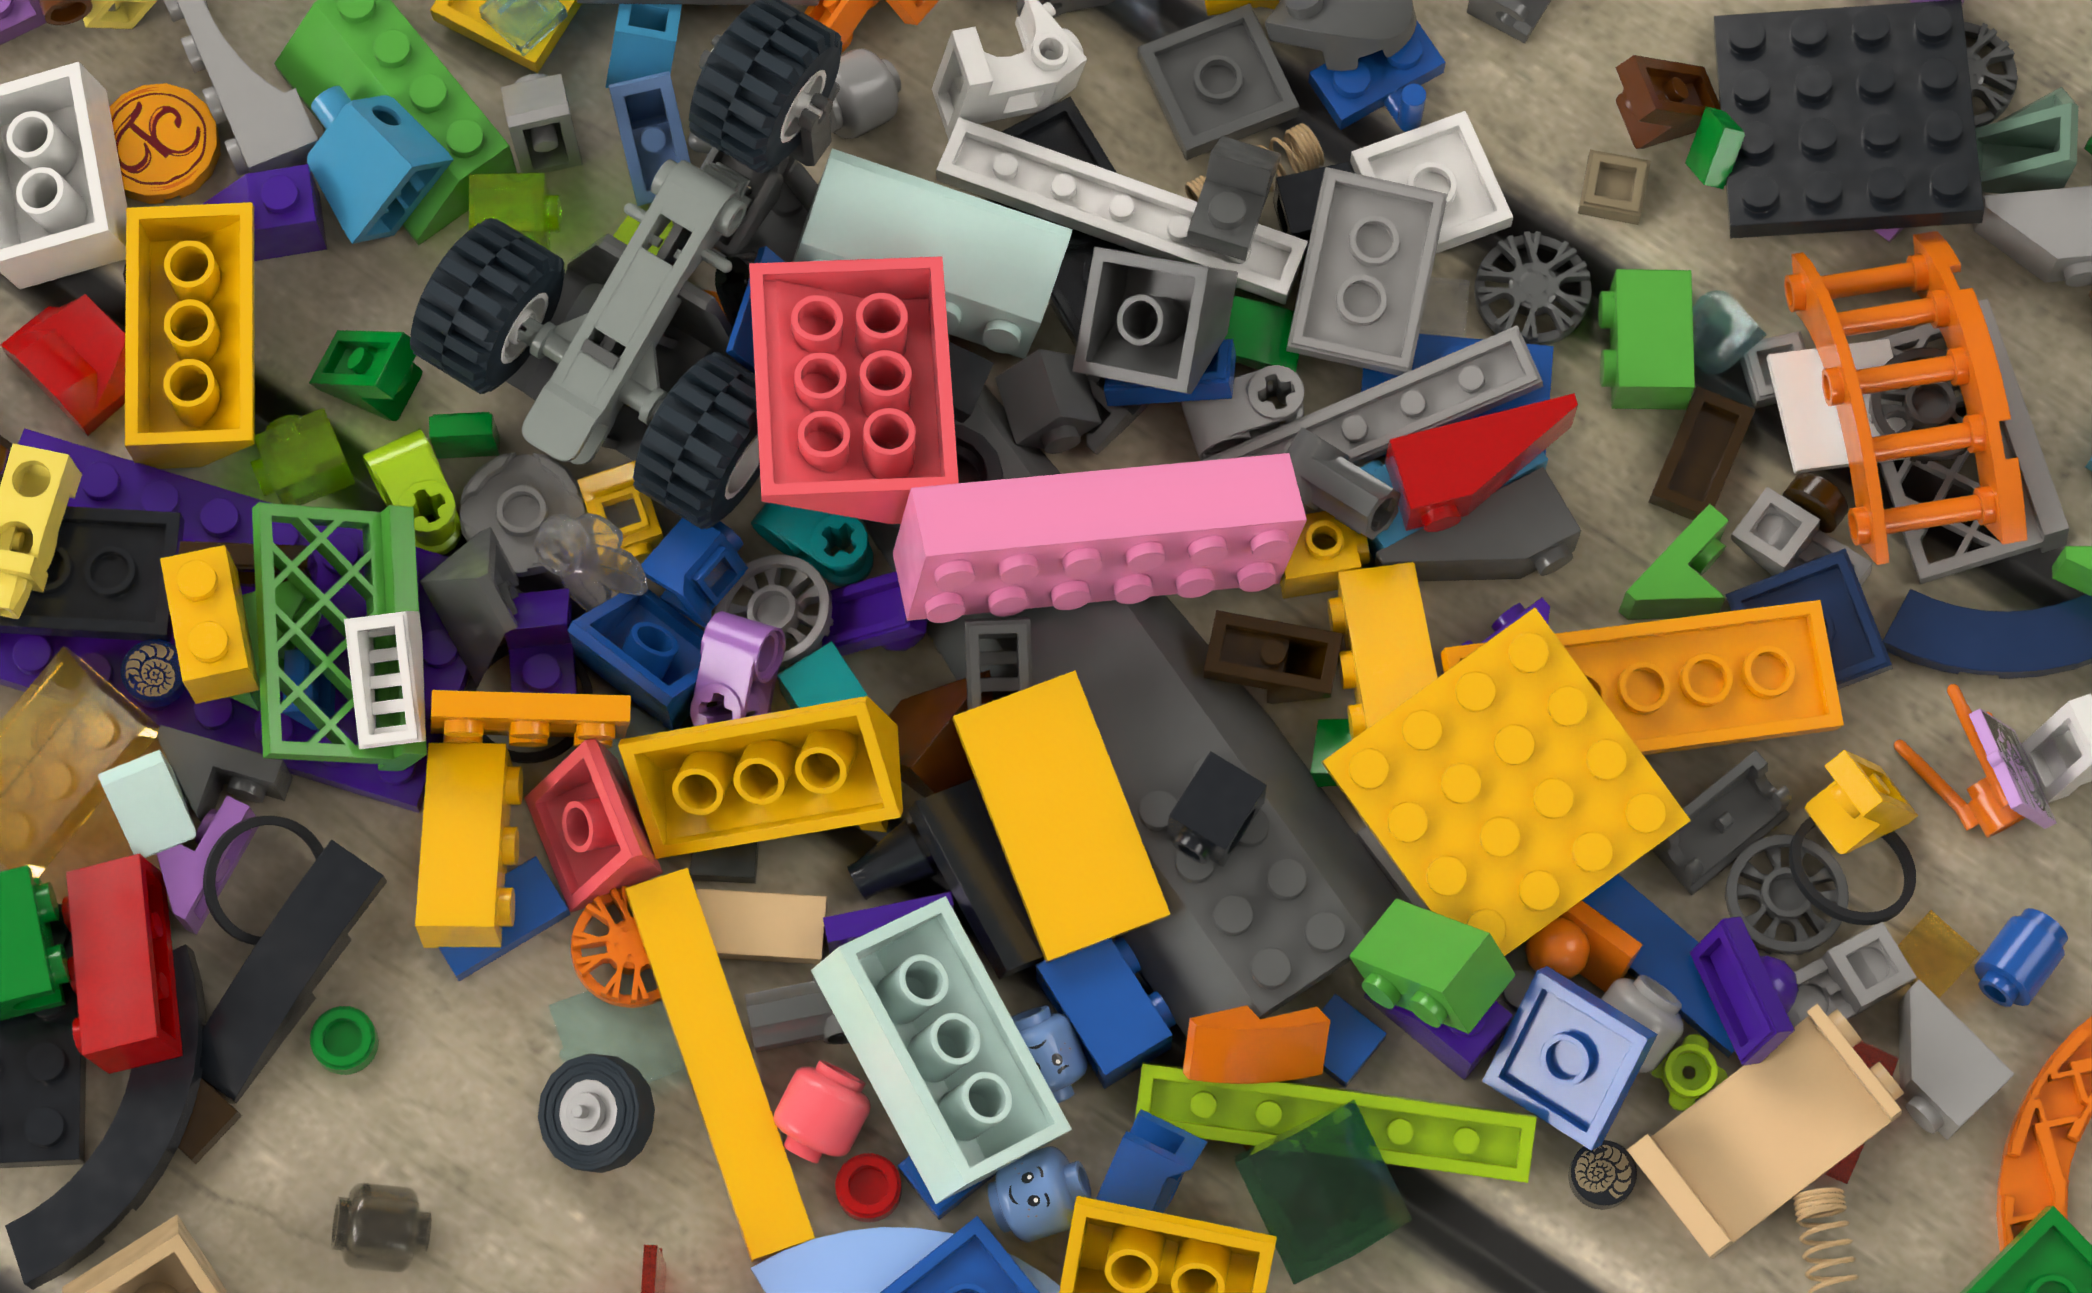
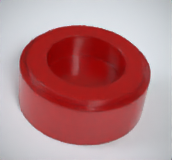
M863 1153L850 1158L842 1165L836 1177L835 1190L838 1202L848 1216L857 1221L869 1223L883 1220L893 1213L901 1199L902 1184L899 1172L890 1160L878 1154Z

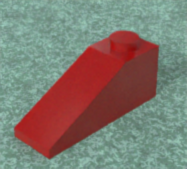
M1575 393L1389 439L1385 463L1393 489L1401 493L1398 506L1406 531L1424 527L1426 532H1438L1457 525L1462 520L1461 517L1469 515L1571 428L1578 407Z

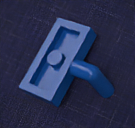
M1417 21L1415 31L1410 40L1391 57H1386L1383 50L1358 58V68L1346 71L1328 70L1325 63L1309 72L1308 83L1340 130L1385 106L1399 128L1407 132L1420 127L1422 122L1426 91L1421 85L1444 73L1446 62Z

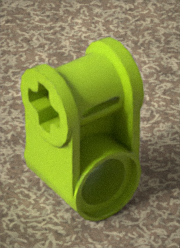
M419 428L362 455L368 472L386 506L413 507L415 547L445 555L453 550L462 535L460 518L456 511L453 493L444 479L439 462L423 431ZM433 514L436 521L428 523L425 516Z

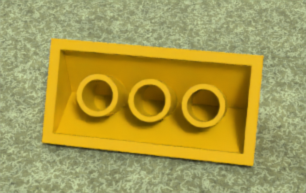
M868 696L621 739L618 744L655 859L901 818L903 813L898 726Z

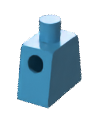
M334 86L319 94L311 104L312 111L326 128V131L308 153L307 164L347 238L354 244L394 236L454 159L422 125L390 96L383 95L351 101L341 86Z

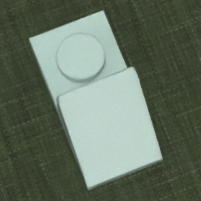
M160 750L98 774L101 785L134 855L141 854L144 858H147L196 837V829L188 811L192 806L171 765Z

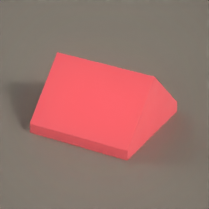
M588 739L582 742L524 797L570 912L584 909L589 903L593 902L594 898L610 893L611 889H620L622 886L630 887L663 874L658 859H655L646 829L619 762L597 739Z

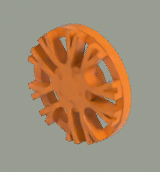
M622 886L620 889H611L608 894L600 897L597 896L592 903L585 907L573 929L571 958L574 970L581 983L594 996L615 1006L639 1008L662 1001L658 988L647 993L641 979V973L651 969L635 919L627 910L628 899L625 888L628 886ZM613 904L616 905L623 921L617 924L614 923L606 907ZM595 917L607 926L609 932L605 936L598 937L585 933V929ZM606 946V953L582 957L581 949ZM609 963L616 970V973L604 987L592 977L590 972L602 964ZM622 974L634 975L631 995L619 993Z

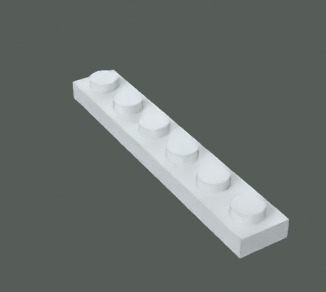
M961 117L958 118L936 169L937 180L1144 255L1237 271V288L1286 305L1307 252L1308 241L1261 224L1257 226L1246 261L1187 244V231L1197 201Z

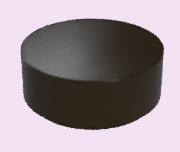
M1798 474L1782 495L1819 518V530L1824 533L1833 532L1848 513V504L1841 491L1831 482L1816 474Z

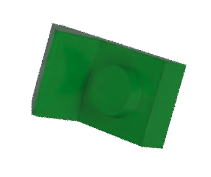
M337 330L309 384L322 392L388 421L396 422L399 420L420 381L423 371L413 363L416 355L413 354L414 351L410 347L411 337L404 332Z

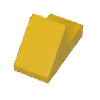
M1843 750L1825 765V768L1835 781L1807 802L1805 806L1806 812L1834 849L1840 854H1847L1909 824L1918 817V814L1881 766L1847 750Z

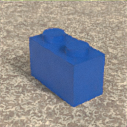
M1119 937L1114 941L1108 939L1046 963L1044 960L1036 965L1037 983L1056 1013L1065 1014L1071 1022L1086 1060L1104 1089L1142 1067L1143 1062L1148 1063L1170 1050L1173 1034L1169 1028L1176 1025L1175 1019L1161 995L1157 991L1147 995L1134 975L1141 970V966L1123 937Z

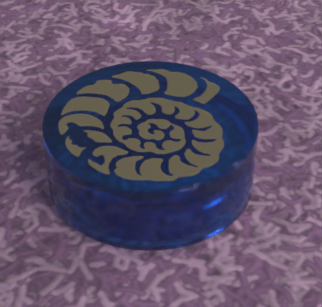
M150 639L136 644L126 653L121 664V679L126 690L135 701L148 707H162L171 704L183 694L186 687L182 681L177 649L173 644L164 640Z

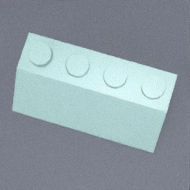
M832 148L804 223L793 262L942 256L948 334L986 346L998 353H1007L1024 359L1041 325L1073 229Z
M946 896L838 947L811 969L815 980L935 1204L992 1176L998 1170L1072 1130Z

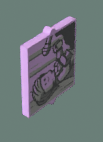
M1982 709L1970 713V719L1987 754V760L1996 774L2010 808L2044 829L2057 824L2038 783L2039 780L2031 768L2015 730Z

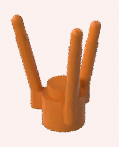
M1950 684L1947 688V693L1986 775L1984 779L1966 789L1972 800L1967 804L1905 741L1901 739L1896 740L1894 749L1957 813L1966 831L1980 825L1985 836L1989 838L2025 819V817L2010 808L1970 719L1969 714L1972 711L1959 686Z

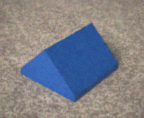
M640 582L572 621L567 631L578 660L622 694L631 695V700L670 731L678 729L690 715V706L694 697L701 661V641L704 634L702 629Z

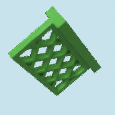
M258 502L252 508L263 758L378 764V770L403 771L427 755L426 741L359 749V745H355L336 726L354 707L351 681L333 663L347 648L344 619L347 618L330 599L348 582L366 600L367 616L419 611L413 507L389 505L383 511L375 512ZM272 522L291 523L310 544L291 561L273 542ZM314 525L327 527L320 532ZM337 527L362 529L364 555L354 565L327 539ZM315 549L342 576L325 594L297 567ZM274 565L281 571L275 578ZM363 566H364V571H365V578H364L363 575L359 572V570H360ZM285 578L313 604L295 623L276 605L275 588ZM318 611L345 637L328 656L301 630ZM277 628L283 633V635L278 640ZM396 634L373 637L374 650L397 647ZM288 640L316 666L298 686L278 666V650ZM399 660L374 663V676L400 673ZM321 673L348 699L330 719L303 692ZM402 686L375 689V702L403 698ZM280 690L287 696L281 703ZM292 702L319 729L307 742L282 741L281 713ZM405 711L376 715V728L406 724ZM326 736L333 744L318 742Z

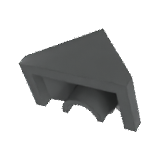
M491 527L476 534L420 580L477 688L505 633L517 628V621L513 615L517 614L518 610L513 599L519 595L515 589V586L519 585V579Z

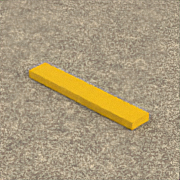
M688 867L625 888L631 911L751 1262L775 1255L783 1250L815 1239Z

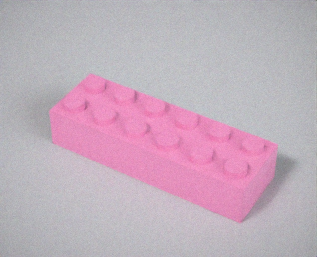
M1289 453L911 488L893 550V558L907 621L928 619L934 623H945L956 620L962 615L991 613L995 616L1006 617L1032 608L1054 606L1058 610H1073L1087 603L1116 600L1121 604H1135L1152 596L1178 594L1184 598H1196L1213 590L1240 588L1246 592L1261 591L1273 584L1280 583L1307 519Z

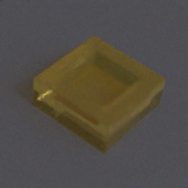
M1932 910L1926 914L1898 945L1917 977L1909 984L1912 986L1920 979L1939 999L1981 954Z

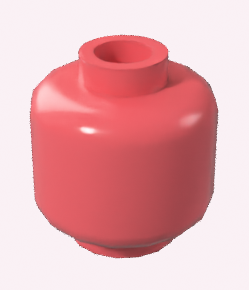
M819 1060L816 1068L809 1066L798 1068L774 1113L776 1126L788 1135L783 1146L790 1152L813 1163H818L823 1154L833 1157L847 1155L870 1113V1100L862 1092L866 1083L848 1071L823 1060Z

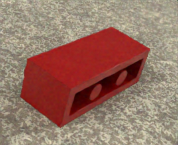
M141 854L66 872L68 896H65L62 900V914L66 927L72 934L73 956L69 957L67 964L71 980L70 984L77 994L79 1017L73 1020L72 1031L79 1053L108 1074L183 1056L167 890L162 872Z

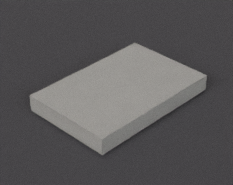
M1326 167L1323 173L1286 351L1397 376L1411 371L1448 194Z

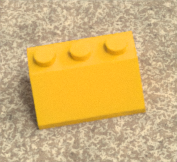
M1076 1196L1059 1293H1266L1277 1236Z

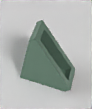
M2063 87L2056 89L1996 123L1975 128L1982 192L2005 194L2065 187L2077 164L2079 106Z

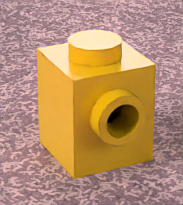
M1326 511L1305 514L1307 521L1280 580L1283 599L1338 590V572L1361 569V565L1369 564L1370 556L1367 537L1334 519V516Z

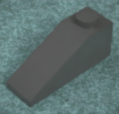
M1542 467L1494 492L1469 515L1461 517L1462 520L1457 525L1438 532H1426L1422 528L1394 544L1377 551L1374 567L1414 562L1418 582L1521 579L1537 570L1541 576H1545L1559 570L1573 559L1572 552L1575 551L1581 529L1546 470Z

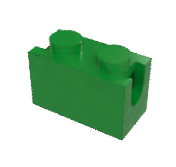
M28 865L0 872V1021L66 1005L62 984L71 982L67 964V953L63 944L54 945L50 922L59 920V908L53 886L50 882L42 883L39 877L33 879L32 869Z

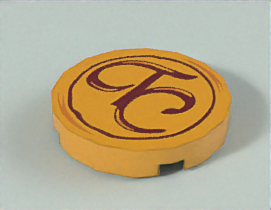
M168 83L142 85L122 94L110 106L126 197L147 204L165 203L164 199H172L180 196L182 199L195 193L212 176L221 155L218 127L207 104L190 90Z

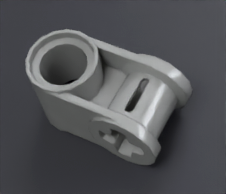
M1274 365L1235 377L1231 399L1180 402L1200 460H1204L1304 417V386L1298 374L1288 367ZM1272 380L1273 385H1267V383ZM1277 396L1278 401L1281 404H1286V407L1275 409L1274 404L1271 401H1266V399ZM1285 420V423L1280 425V422Z

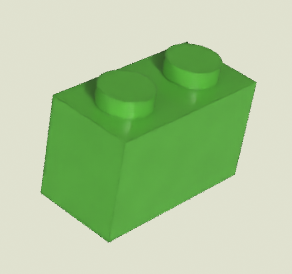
M1616 269L1610 291L1600 292L1598 311L1600 329H1610V349H1602L1600 384L1601 387H1611V409L1687 410L1695 388L1691 270Z
M1397 898L1349 955L1364 978L1362 982L1363 990L1376 1003L1387 1009H1393L1397 1005L1412 1011L1419 1019L1432 1027L1438 1028L1441 1024H1445L1467 1034L1473 1030L1516 976L1490 933Z

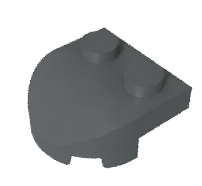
M1281 0L1266 19L1265 25L1270 41L1321 50L1328 70L1346 71L1357 69L1358 58L1380 50H1383L1386 57H1391L1397 53L1412 37L1417 19L1412 0Z

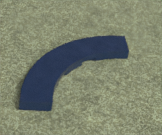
M1910 589L1889 627L1883 643L1888 653L1918 665L1953 674L1965 672L1977 675H1997L1999 679L2041 677L2070 671L2092 663V597L2084 594L2078 598L2053 606L2006 612L1956 606Z

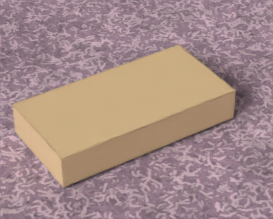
M697 888V896L719 958L819 964L823 960L825 943L823 917H827V896Z

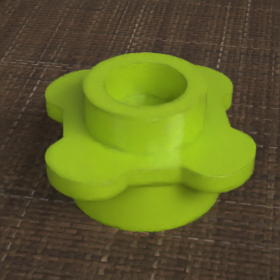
M1687 1035L1683 1039L1682 1045L1669 1052L1658 1067L1651 1072L1655 1078L1662 1080L1669 1092L1668 1103L1677 1111L1684 1112L1695 1103L1696 1099L1709 1093L1728 1078L1726 1071L1717 1066L1714 1056L1708 1050V1041L1701 1035ZM1685 1067L1693 1068L1695 1072L1693 1078L1687 1079L1683 1076L1682 1071Z

